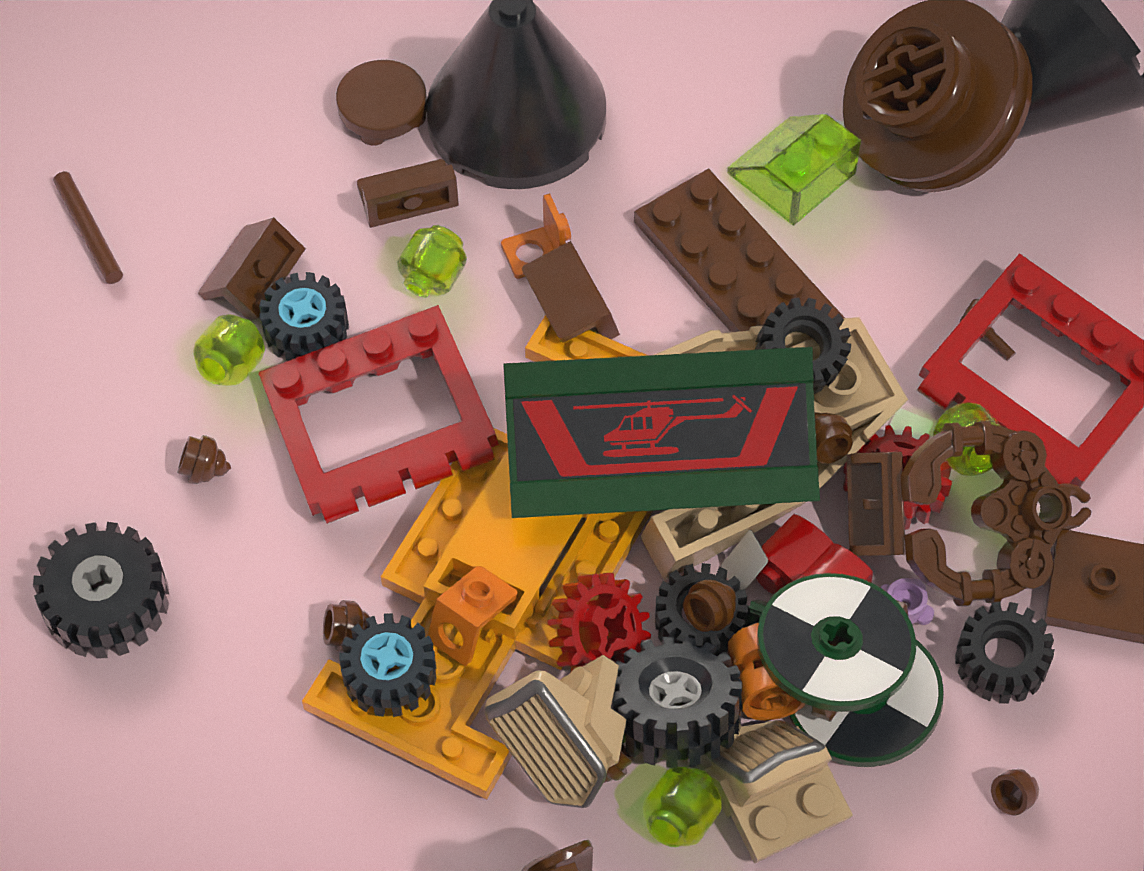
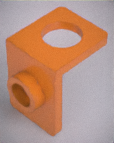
M550 193L543 195L544 227L514 235L501 241L503 252L514 277L517 279L525 277L522 267L528 263L521 261L516 255L517 250L522 245H538L543 250V255L566 244V241L571 240L568 220L564 213L559 214Z
M476 566L436 599L427 636H430L433 645L463 666H467L473 659L480 629L516 599L517 590L483 566ZM443 623H450L459 630L463 638V646L456 645L447 638L443 630Z

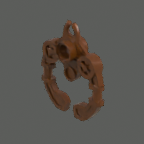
M990 421L975 422L973 426L961 427L959 423H945L943 431L928 439L913 453L901 474L902 501L919 505H929L936 502L942 487L940 465L950 457H960L963 453V447L974 446V451L977 455H990L993 471L1004 480L998 488L974 500L971 506L972 520L979 528L1001 534L1006 538L1007 542L998 552L997 569H985L982 573V579L971 580L969 572H955L946 565L945 543L938 531L930 528L919 529L904 535L907 563L921 581L936 592L952 598L956 606H970L974 600H985L986 603L1001 602L1002 599L1013 596L1024 589H1035L1044 585L1052 575L1053 558L1050 550L1060 532L1080 527L1091 517L1092 511L1088 507L1081 508L1075 516H1071L1072 504L1069 497L1074 496L1081 503H1088L1091 499L1090 494L1075 484H1058L1045 467L1047 453L1043 441L1035 433L1024 430L1013 431L1005 427L991 425ZM1037 502L1040 504L1039 516L1036 510Z

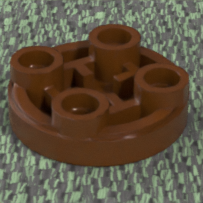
M383 59L368 61L351 69L338 85L336 102L340 119L349 130L359 135L362 142L367 145L377 146L386 139L404 135L413 128L423 125L426 120L427 95L424 81L413 68L404 63Z

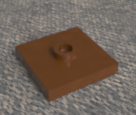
M1062 530L1054 546L1053 568L1049 581L1044 617L1047 625L1144 644V544L1072 530Z

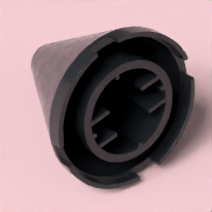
M493 0L432 82L426 105L428 131L438 154L448 165L452 164L453 169L461 175L465 169L473 174L484 177L486 185L495 188L529 189L540 187L569 176L589 160V151L598 139L602 140L605 132V91L594 69L533 0Z
M1101 0L1011 1L1001 23L1009 28L1023 45L1032 72L1031 103L1025 123L1017 139L1144 107V73L1142 75L1139 74L1140 63L1136 57L1141 51Z

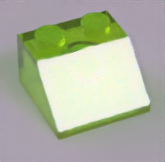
M828 114L790 116L727 167V173L794 226L856 174L861 140Z

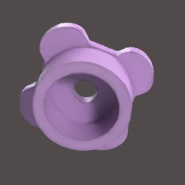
M902 578L894 581L891 585L884 584L880 587L895 600L900 602L906 601L910 604L908 607V617L912 624L927 625L932 621L934 610L931 606L927 605L928 595L926 586L922 581L914 578Z

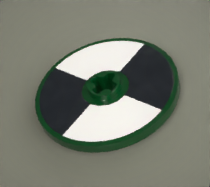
M815 574L787 584L776 592L766 604L760 617L757 631L759 656L772 680L796 700L828 711H859L888 700L907 681L916 655L914 628L902 606L889 593L875 584L845 574ZM837 636L845 639V642L838 643L836 647L828 643V640L833 641Z
M916 640V655L911 673L901 689L888 700L859 711L837 712L831 722L813 716L811 714L812 706L807 704L789 716L794 727L798 726L800 730L826 746L834 762L855 767H875L890 764L907 757L919 749L935 730L943 709L944 691L942 676L930 652Z

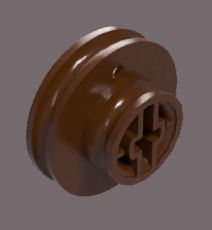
M927 0L907 7L889 18L870 36L850 69L843 96V120L846 134L852 147L867 165L906 189L919 192H941L963 186L975 180L991 169L1007 153L1025 123L1032 97V72L1027 53L1019 39L1009 28L975 3L966 0Z

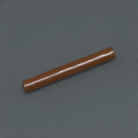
M67 171L58 173L54 177L53 182L106 283L114 284L119 282L123 278V273L71 174Z

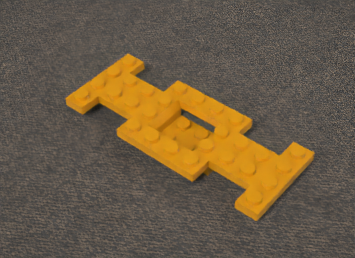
M546 315L525 346V358L534 362L648 356L591 330L567 342H560ZM495 428L499 445L492 447L495 460L463 472L458 461L450 465L453 476L440 481L380 577L382 586L420 603L419 608L411 619V626L413 628L419 623L425 630V637L428 634L436 599L476 566H483L517 590L516 599L480 629L473 659L467 666H463L433 645L437 667L435 686L430 685L431 694L426 701L418 697L419 707L412 712L407 704L401 706L402 715L393 717L392 708H385L384 717L375 716L372 706L369 707L367 712L359 708L357 699L352 702L347 694L340 664L330 659L327 660L302 700L304 710L486 800L511 759L512 754L503 743L470 728L472 722L515 649L562 670L564 666L559 667L556 663L562 654L561 648L549 647L548 643L551 639L557 637V629L547 625L549 619L558 618L559 612L552 605L553 600L567 598L562 586L566 583H576L579 575L614 573L615 577L653 510L512 518L507 434ZM582 517L586 518L582 528L539 599L541 585ZM597 595L591 600H597L599 596ZM443 623V630L447 638L454 644L463 646V638L459 630L450 623ZM395 665L393 668L388 669L387 674L399 668Z

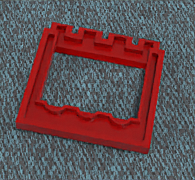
M1019 253L922 366L919 376L924 380L919 385L917 391L944 411L955 401L960 406L952 417L965 426H973L975 422L990 421L991 425L1005 427L1013 431L1024 430L1035 433L1043 441L1047 453L1045 467L1058 484L1069 483L1081 487L1144 408V340ZM1010 304L1018 310L1026 308L1041 319L1042 327L1057 337L1066 336L1080 346L1083 356L1096 365L1105 364L1120 375V382L1127 386L1079 447L961 363Z
M439 305L258 372L312 516L322 513L326 524L359 512L355 501L358 498L365 497L368 507H372L406 494L403 485L405 480L411 479L415 489H419L453 476L449 464L458 461L463 472L495 460L492 447L499 445L495 430ZM416 356L426 359L433 356L461 421L324 473L298 406L306 404L311 395L324 390L336 393L352 387L356 378L369 373L381 376L397 370L401 361Z

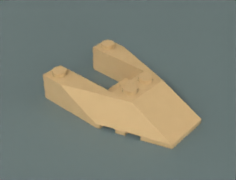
M860 317L843 318L844 321L839 329L849 328L851 335L846 342L851 343V352L847 356L848 360L829 387L825 385L821 392L814 394L815 412L839 415L849 423L852 429L851 438L853 445L848 454L856 453L908 401ZM762 326L750 327L749 331L730 333L710 330L655 355L754 350L758 344L755 341ZM792 332L785 337L786 348L813 347V361L819 358L820 347L809 335L801 332ZM846 456L829 464L817 461L819 488L847 462ZM806 502L668 509L651 517L640 538L663 580L669 579V574L677 570L678 573L684 572L685 565L693 564L694 567L711 559L740 542L749 530L755 533Z

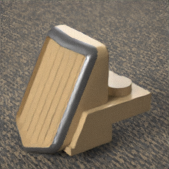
M604 655L583 667L575 668L569 675L560 680L546 671H535L487 699L484 712L488 723L541 795L551 804L577 808L589 807L606 779L608 768L619 761L626 719L611 709L619 665Z
M782 720L741 727L739 735L734 734V744L729 749L720 745V756L711 761L713 766L704 770L727 819L732 817L754 864L834 827L853 816L828 766L832 758L826 746L800 730L798 726L794 727Z

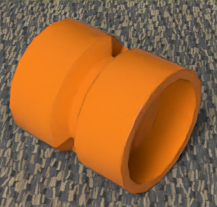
M759 623L742 628L728 641L727 650L731 657V666L737 665L740 671L742 711L747 717L755 720L769 721L781 719L796 713L805 706V703L788 695L768 675L758 652L757 631Z

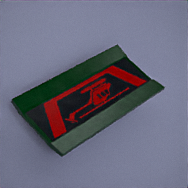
M813 347L503 363L512 518L820 501L813 391Z

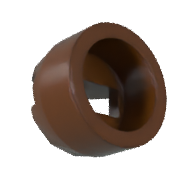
M1012 769L993 780L991 795L994 803L1002 812L1016 816L1034 805L1038 799L1039 786L1036 779L1031 777L1025 770ZM1018 789L1022 793L1019 800L1013 796Z

